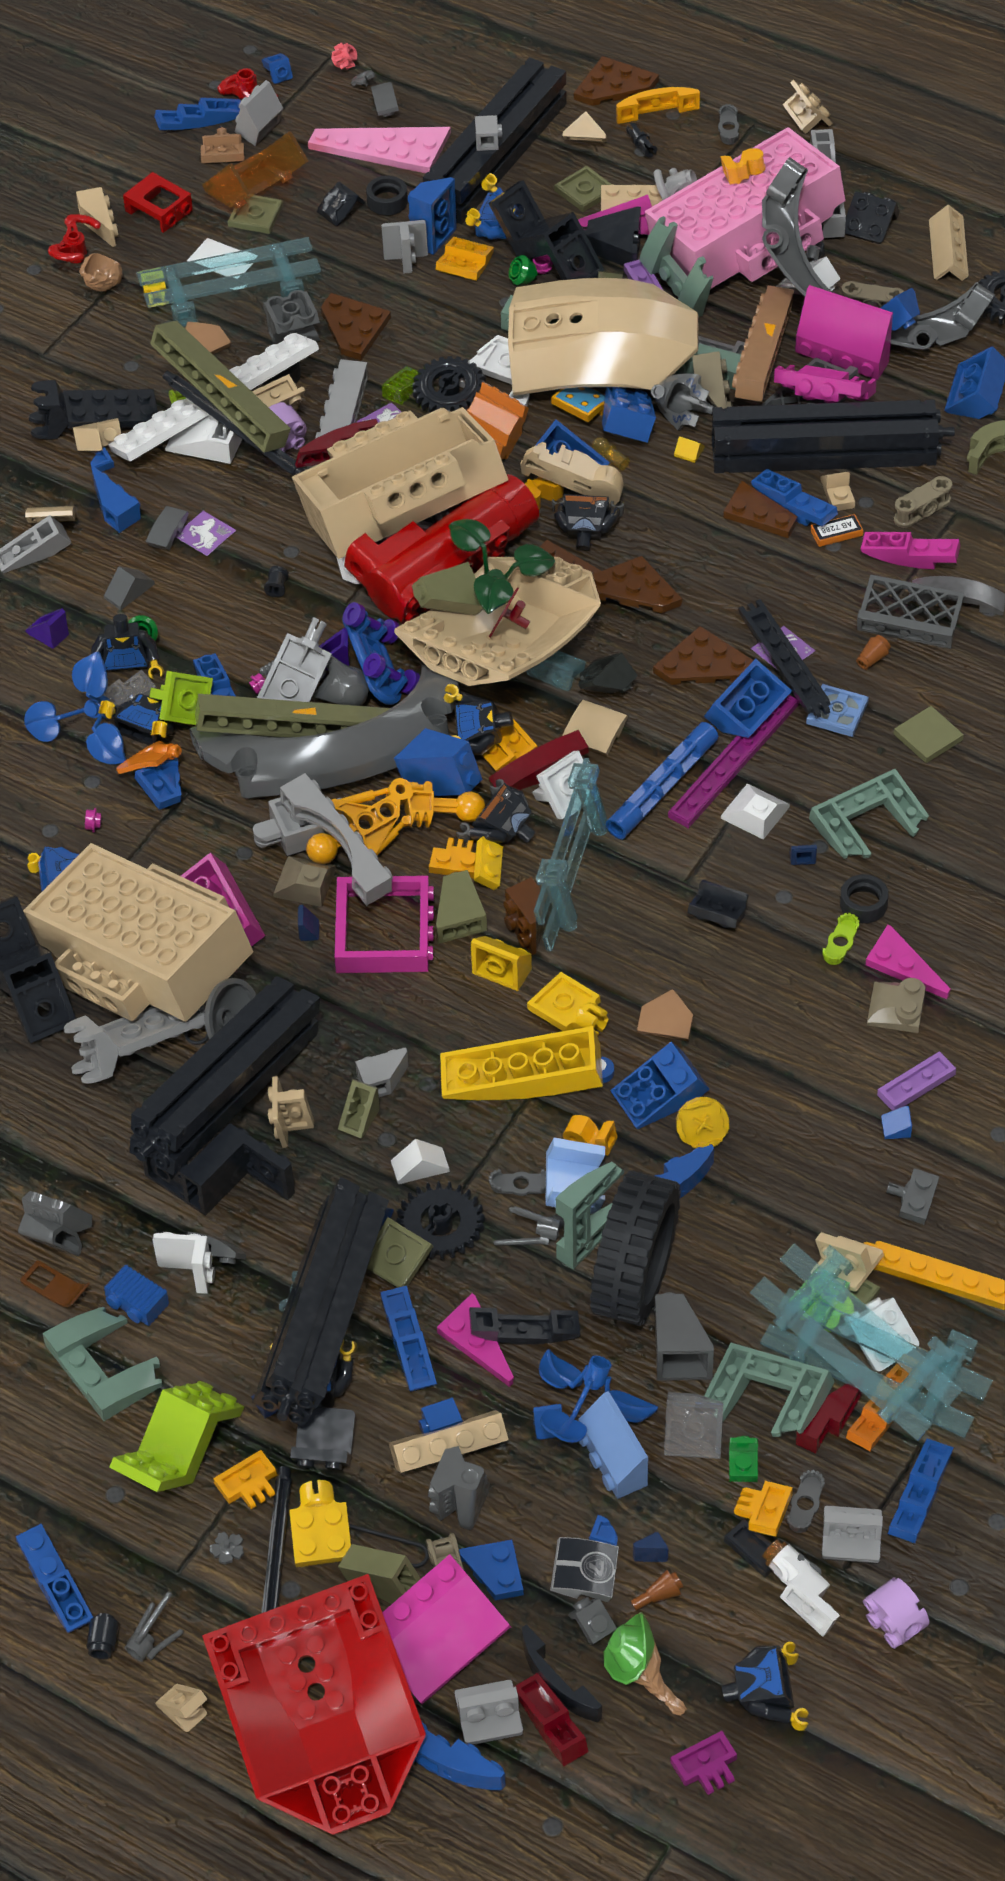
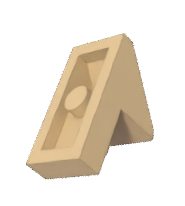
M118 418L73 427L77 450H103V446H107L114 441L116 436L121 434Z
M850 472L820 476L828 502L836 506L837 511L855 508V500L849 486Z
M175 1684L155 1703L160 1710L185 1732H189L207 1715L206 1710L202 1706L207 1700L204 1693L199 1689Z

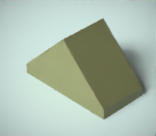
M355 1079L352 1080L338 1130L359 1138L364 1137L380 1110L378 1088Z

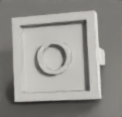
M579 751L571 752L538 774L537 778L540 787L532 792L536 801H547L550 803L557 819L565 818L599 795Z

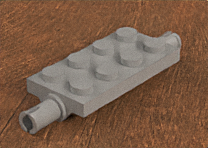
M313 617L304 637L298 638L287 633L257 698L310 702L332 653L321 649L318 644L327 623L321 621L318 628L315 629L319 619Z

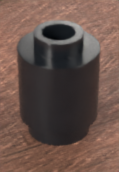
M100 1613L90 1619L86 1644L89 1656L96 1659H108L111 1657L112 1652L115 1651L119 1622L112 1615Z

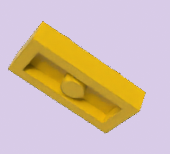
M484 836L477 841L474 881L495 890L500 886L503 846L485 839Z

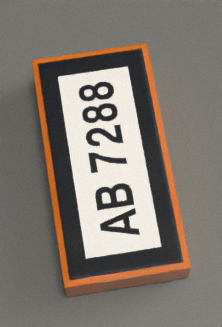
M853 514L830 520L824 526L813 524L811 525V533L818 546L821 547L863 536V528L856 515Z

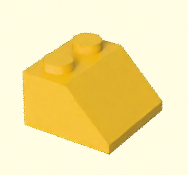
M487 936L473 938L471 941L472 974L519 991L532 970L531 953Z

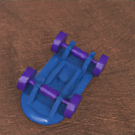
M356 602L350 603L343 613L342 621L347 629L368 688L383 704L394 705L400 700L401 692L409 695L420 679L419 673L413 670H406L404 672L400 668L396 671L386 647L380 642L382 641L386 644L395 642L398 636L394 633V630L400 625L391 619L384 621L379 618L375 620L367 616L368 613L365 611L364 606Z

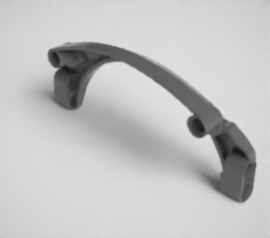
M789 157L762 199V227L766 229L762 240L780 270L804 297L809 285L832 292L815 273L803 249L798 213L800 195L808 169ZM772 233L779 236V241L775 245L767 243V237ZM976 282L965 294L950 304L935 311L916 316L914 318L916 322L906 330L903 327L896 331L892 330L891 344L925 351L934 342L942 346L965 338L985 312L995 294ZM920 334L929 336L930 341L927 345L920 346L917 343L916 339Z
M422 665L421 676L417 685L400 703L370 720L323 734L275 738L197 731L196 727L190 728L189 731L193 746L201 760L204 759L220 771L226 773L235 772L241 796L244 798L280 795L281 786L304 773L311 780L314 779L320 789L365 779L396 768L397 765L394 757L425 728L449 735L445 714L452 713L457 700L453 703L445 702L444 695L446 693L452 695L449 692H445V688L448 684H453L458 687L460 693L459 682L430 670L426 665Z

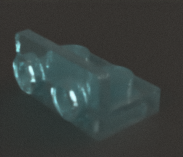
M558 650L540 664L527 670V675L568 691L571 689L573 678L585 669L586 661Z

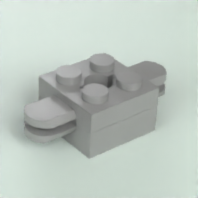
M281 797L268 801L270 820L257 823L253 827L254 842L257 846L263 848L281 842L287 856L306 850L308 840L315 834L326 833L331 835L317 825L295 819L281 802Z

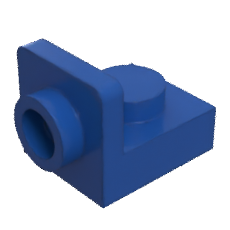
M280 53L262 59L263 67L270 71L274 84L293 78L287 56Z

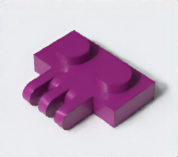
M723 1731L670 1757V1763L683 1784L687 1786L699 1780L708 1795L714 1792L713 1786L710 1783L711 1780L717 1789L724 1787L721 1775H723L728 1784L735 1781L727 1765L737 1760V1754Z

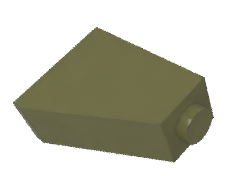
M469 562L422 576L412 585L413 594L421 608L476 615L483 610L474 592L473 587L476 578Z
M468 870L443 876L436 921L438 944L487 931L486 913Z
M355 1544L350 1546L338 1566L347 1581L369 1574L376 1596L391 1604L421 1579L407 1556Z

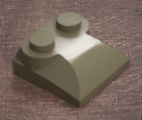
M907 978L901 983L874 982L867 1026L918 1033L926 986L916 978Z

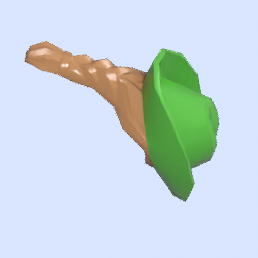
M640 1612L613 1632L604 1650V1667L611 1677L625 1685L631 1682L643 1685L651 1694L664 1701L672 1714L681 1716L686 1712L687 1708L683 1701L678 1699L663 1682L660 1673L661 1658L650 1625L643 1612Z

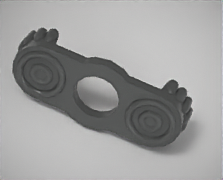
M731 104L722 105L719 110L720 122L718 130L721 141L728 145L736 143L739 137L738 109L734 105L731 106ZM726 124H731L735 128L732 130H726L723 128V126Z
M498 1169L490 1173L489 1184L494 1192L500 1194H515L518 1196L546 1193V1171L542 1169L540 1174H528L527 1172L502 1174L501 1170ZM523 1178L529 1182V1185L525 1189H518L514 1186V1181Z
M807 1470V1472L800 1476L801 1482L798 1491L792 1498V1508L790 1514L786 1517L789 1528L794 1532L802 1533L807 1531L813 1516L819 1510V1499L825 1485L822 1474H819V1471ZM804 1497L809 1498L813 1501L814 1506L810 1510H802L797 1505L798 1500Z

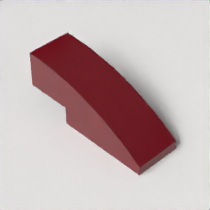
M857 1378L830 1393L803 1433L799 1434L797 1431L796 1445L816 1454L828 1432L839 1437L863 1395L865 1380Z
M538 1673L514 1686L517 1689L518 1699L527 1715L563 1767L589 1752L586 1737L570 1719L567 1708Z

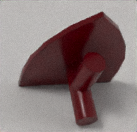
M519 587L515 589L489 635L490 638L502 617L525 630L531 622L521 616L526 606L524 601L518 600L512 610L508 609Z

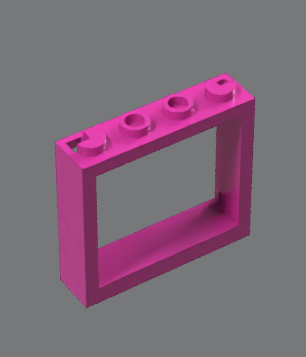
M393 876L392 891L384 895L420 896V950L347 951L348 897L358 895L352 889V877H337L336 973L428 972V960H433V946H429V941L434 940L433 926H429V921H434V906H429V901H434V886H429L428 876Z

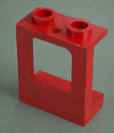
M154 172L123 194L125 211L132 215L139 209L159 220L162 233L173 227L193 210L191 193ZM160 187L180 197L166 209H161L149 202L161 192Z

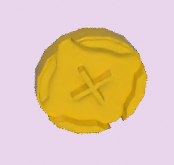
M696 1097L687 1101L679 1109L676 1117L677 1132L681 1140L693 1148L705 1147L710 1144L714 1147L728 1133L729 1116L725 1107L717 1100L709 1097Z

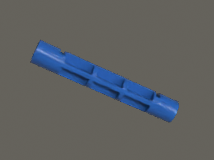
M701 722L606 821L608 831L614 837L624 839L718 740L719 736L716 729L709 723Z

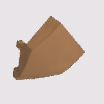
M221 127L217 129V134L202 137L201 163L244 161V143L241 142V134H229L226 128Z
M187 322L185 329L210 353L215 354L230 347L231 342L220 326Z
M672 989L642 1006L637 1033L689 1041L693 1014Z

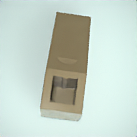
M719 351L693 355L694 374L701 376L700 384L704 389L710 391L707 397L714 407H722L723 409L732 407L731 401H727L726 395L730 394L729 381L724 379V373L728 372L726 359L721 358Z

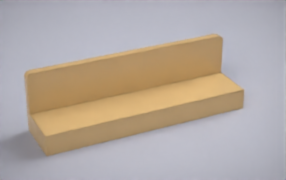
M947 205L929 219L934 279L938 280L950 271L963 281L969 276L963 215L950 205Z

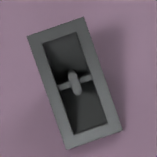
M119 566L104 594V599L122 610L155 585V581L138 569Z

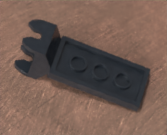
M56 380L38 381L31 386L32 391L45 393V396H39L34 399L33 404L38 407V411L29 415V421L45 425L31 430V435L39 439H57L66 427L73 429V427L116 418L119 420L120 428H133L138 423L147 422L152 419V416L158 412L154 389L63 390L62 392Z

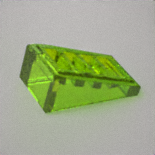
M406 366L389 378L382 385V397L402 405L413 392V378L418 375L417 370Z

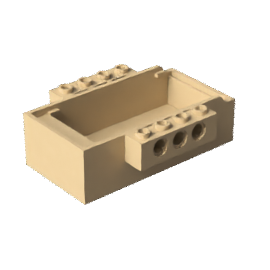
M463 407L452 412L445 408H440L420 418H417L411 410L401 412L391 420L379 422L375 427L367 431L357 432L354 437L334 443L332 447L327 449L330 456L329 460L292 476L310 525L338 559L345 557L351 543L364 533L374 542H377L398 532L412 521L418 523L508 481L495 440Z
M92 843L23 910L39 944L49 949L58 958L55 961V965L64 988L132 1022L149 1004L187 1022L208 1000L214 987L219 982L228 979L253 953L236 911L229 908L224 896L153 863L146 869Z

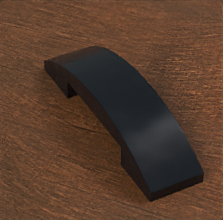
M469 1308L471 1334L487 1340L511 1344H545L580 1337L578 1311L551 1310L549 1316L497 1314V1308Z
M527 1624L522 1627L523 1649L532 1673L534 1675L538 1673L567 1710L590 1721L598 1723L602 1720V1705L583 1685L574 1692L544 1660L545 1643Z

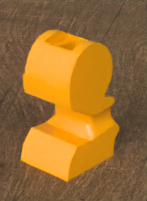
M758 148L744 150L740 162L737 163L732 160L731 156H720L723 173L730 185L740 184L742 180L749 179L750 174L758 175L766 169L763 151Z
M539 476L534 480L528 479L525 483L533 494L539 510L541 498L557 501L564 495V486Z
M583 1115L572 1116L563 1132L565 1140L605 1146V1155H609L618 1138L614 1121L604 1122L601 1129L598 1130L596 1124L589 1117Z

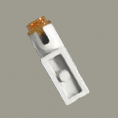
M778 1539L775 1540L762 1557L766 1560L765 1564L787 1585L780 1598L823 1637L830 1631L840 1616L831 1605L822 1599L830 1584L821 1576V1569L804 1558V1555L796 1551L790 1544L787 1545L785 1542L781 1543Z

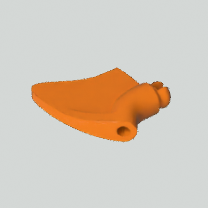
M157 741L121 763L116 770L118 774L140 768L156 767L165 760L178 758L182 753V749L178 744H165L162 741Z

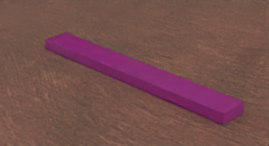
M788 695L749 738L736 736L668 811V818L689 829L799 706V701L793 696Z

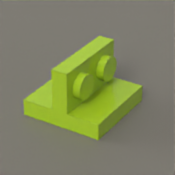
M167 671L165 685H161V689L151 688L150 698L162 700L159 719L196 725L195 711L198 694H211L213 678Z

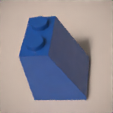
M427 728L394 757L401 778L408 782H418V784L430 781L434 796L461 795L464 792H470L483 780L469 741Z

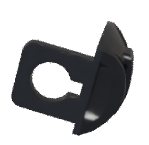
M339 181L325 195L316 212L335 226H338L350 213L357 200L363 205L365 201Z

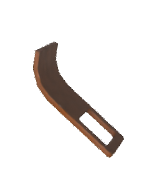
M39 1260L20 1279L22 1284L62 1307H70L90 1285L89 1282L86 1284L77 1283ZM39 1267L55 1275L43 1290L27 1281Z

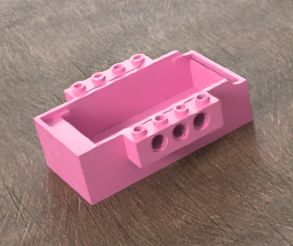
M789 127L753 147L763 151L766 166L763 173L758 175L750 174L749 179L742 180L740 184L730 185L721 166L645 211L649 234L658 219L663 216L666 218L665 226L668 227L671 222L677 223L678 227L670 255L687 276L697 259L702 256L706 260L702 269L703 274H706L707 278L713 275L714 278L711 288L738 272L753 282L778 267L762 240V236L766 231L762 227V199L789 157L808 169L800 195L798 213L799 231L804 251L807 250L808 245H815L824 239L821 223L833 215L834 209L838 205L845 202L840 166ZM741 155L734 158L733 161L736 163L740 162ZM775 233L767 237V243L770 245H775L779 241V236Z

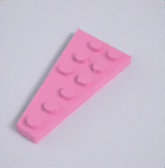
M451 127L315 129L308 141V149L426 174L430 172V168L436 163L451 134Z

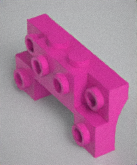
M790 365L785 369L782 366H778L774 372L775 383H781L783 387L795 390V395L802 396L806 400L822 399L825 403H837L846 396L857 401H866L876 393L877 379H871L869 382H866L865 380L859 381V377L854 376L849 380V372L808 365L799 371H794L795 365Z

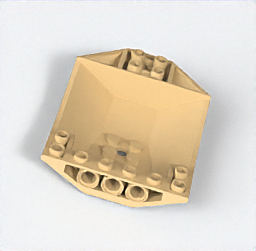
M583 278L516 287L509 307L508 329L513 395L576 387H628L651 390L654 385L660 384L668 376H672L698 351V312L654 284L631 279ZM580 315L583 317L578 323L570 322L574 316ZM553 319H559L556 323L549 324Z
M488 557L489 570L499 569L503 574H506L512 564L517 562L514 557ZM554 557V566L542 575L525 576L520 572L519 567H516L508 578L513 591L519 587L508 609L512 610L518 600L525 602L526 606L521 616L531 621L526 630L502 617L491 638L489 637L506 607V603L490 614H487L484 609L476 615L431 609L396 627L394 633L430 670L468 686L510 680L556 653L586 626L599 609L601 602L591 571L583 569L580 565L565 562L560 557ZM484 565L474 574L475 578L484 575Z

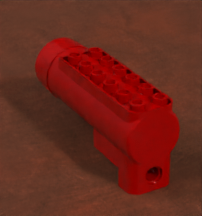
M507 474L508 481L471 497L424 531L412 521L379 545L364 533L348 547L344 567L367 589L374 604L385 615L398 619L404 624L418 617L424 611L428 612L431 610L421 608L413 594L412 585L420 577L469 562L475 574L484 565L481 547L475 551H464L453 543L450 536V523L461 519H472L481 522L488 528L491 534L490 540L484 543L487 548V557H504L506 544L516 539L522 532L538 521L539 508L529 488L517 477Z

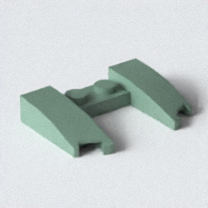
M663 216L658 219L649 234L639 261L651 275L659 272L661 278L667 282L673 293L679 297L678 300L698 312V317L703 316L714 279L713 275L707 278V275L703 274L702 269L706 263L703 256L697 259L688 276L684 273L670 255L678 225L676 222H671L668 227L665 226L666 218Z
M893 769L812 807L809 819L825 840L845 859L848 855H862L863 858H869L872 854L848 820L883 804L913 837L919 831V828L916 827L921 819L927 821L929 815L897 770Z
M613 1162L585 1174L556 1197V1214L564 1218V1237L556 1243V1258L573 1270L601 1242L603 1228H605L607 1215L612 1207V1203L590 1215V1207L624 1174V1170Z
M100 1307L60 1323L44 1332L43 1338L48 1350L101 1419L106 1421L162 1386V1379H155L154 1369L160 1368L157 1357L130 1367L110 1378L105 1375L85 1348L128 1322L125 1316H112L106 1313L105 1307Z
M730 1343L702 1402L705 1406L712 1404L717 1410L715 1416L720 1421H724L740 1399L750 1380L789 1390L791 1392L776 1420L771 1434L773 1437H780L782 1432L795 1430L800 1434L803 1433L816 1416L835 1381L829 1370Z

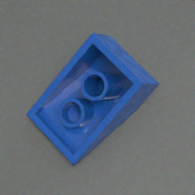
M556 419L535 445L537 446L541 442L546 443V449L550 450L549 454L551 455L554 452L558 453L561 445H565V448L568 450H577L587 454L600 465H609L610 463Z

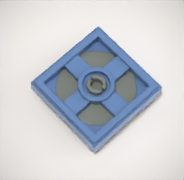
M822 684L821 688L831 703L829 706L830 713L825 715L820 709L821 717L817 719L813 713H810L807 716L806 724L853 737L867 707L869 697Z

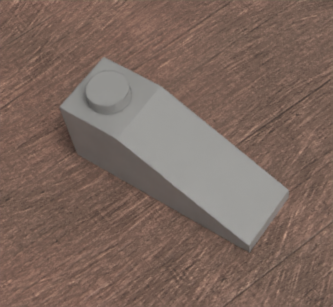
M49 515L0 548L1 572L6 573L51 557L70 545L71 541L63 525Z

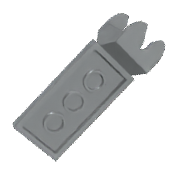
M202 1005L187 1022L154 1006L144 1009L133 1022L123 1017L98 1026L86 1015L70 1021L64 1026L65 1034L78 1032L73 1038L74 1042L81 1043L82 1047L79 1051L80 1055L84 1057L83 1060L72 1066V1073H85L81 1077L82 1083H94L112 1077L118 1055H131L144 1047L154 1046L162 1040L178 1037L183 1032L203 1027L205 1024V1006Z

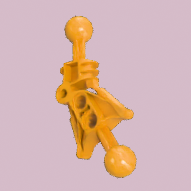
M403 778L393 780L388 788L374 792L369 790L341 799H332L335 810L347 818L349 827L361 835L364 845L368 849H372L377 856L399 835L398 832L404 826L412 827L413 822L416 821L417 826L421 827L422 821H424L426 828H429L434 812L453 813L462 821L471 823L475 821L485 808L484 799L478 793L472 791L464 792L457 799L434 798V791L430 781L418 784V782H408ZM386 794V798L372 806L360 804ZM404 804L406 816H403L400 822L393 828V825L400 816V805ZM380 808H388L391 811V817L382 816ZM359 820H367L370 823V829L361 828ZM318 833L308 840L306 852L313 862L327 864L335 859L341 844L332 835Z

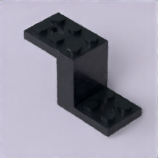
M524 180L518 181L488 203L517 257L525 255L531 259L549 255L562 280L595 278L599 272L604 271L575 213L570 212L544 219ZM514 205L519 208L518 217L513 212ZM575 257L580 261L578 268L574 265Z
M14 895L0 901V923L5 922L8 925V932L4 936H0V989L10 994L29 1043H33L63 1030L64 1026L76 1019L51 952L35 943L18 896ZM42 1002H48L50 1004L49 1013L44 1016L39 1015L38 1006Z
M231 1123L189 1164L182 1165L175 1175L156 1167L152 1158L148 1162L143 1161L146 1177L205 1216L246 1174H249L286 1200H289L295 1194L291 1161L286 1156L278 1155L272 1151L265 1142L252 1138L245 1129L237 1128Z

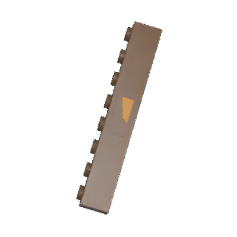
M768 285L765 294L761 293L756 314L753 317L752 327L749 329L748 339L745 341L744 350H742L740 362H738L736 374L733 377L732 388H736V398L762 402L792 310L793 289Z

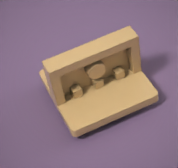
M792 80L790 83L797 92L783 106L799 128L806 134L821 119L828 126H831L833 123L828 118L831 114L823 105L819 106L821 103L820 99L814 93L809 94L810 90L803 83L799 85L795 80Z
M288 374L252 392L268 407L285 402L287 406L290 404L297 411L305 389L303 386L297 389Z
M278 1076L272 1077V1086L268 1087L269 1101L272 1103V1108L268 1109L269 1122L274 1124L275 1139H280L282 1148H288V1131L314 1128V1118L304 1089H292L283 1092Z
M821 1232L815 1239L821 1259L811 1271V1275L813 1278L832 1282L834 1285L851 1291H857L884 1256L882 1249L842 1236L834 1237Z

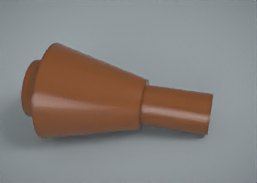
M666 1570L645 1593L631 1600V1604L637 1611L651 1602L655 1603L680 1596L679 1589L683 1588V1585L675 1572L670 1574Z

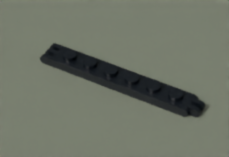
M758 599L755 601L757 608H755L752 602L747 604L748 611L743 606L739 607V614L806 713H813L816 719L821 717L820 709L825 715L829 714L831 703L828 696L762 600Z

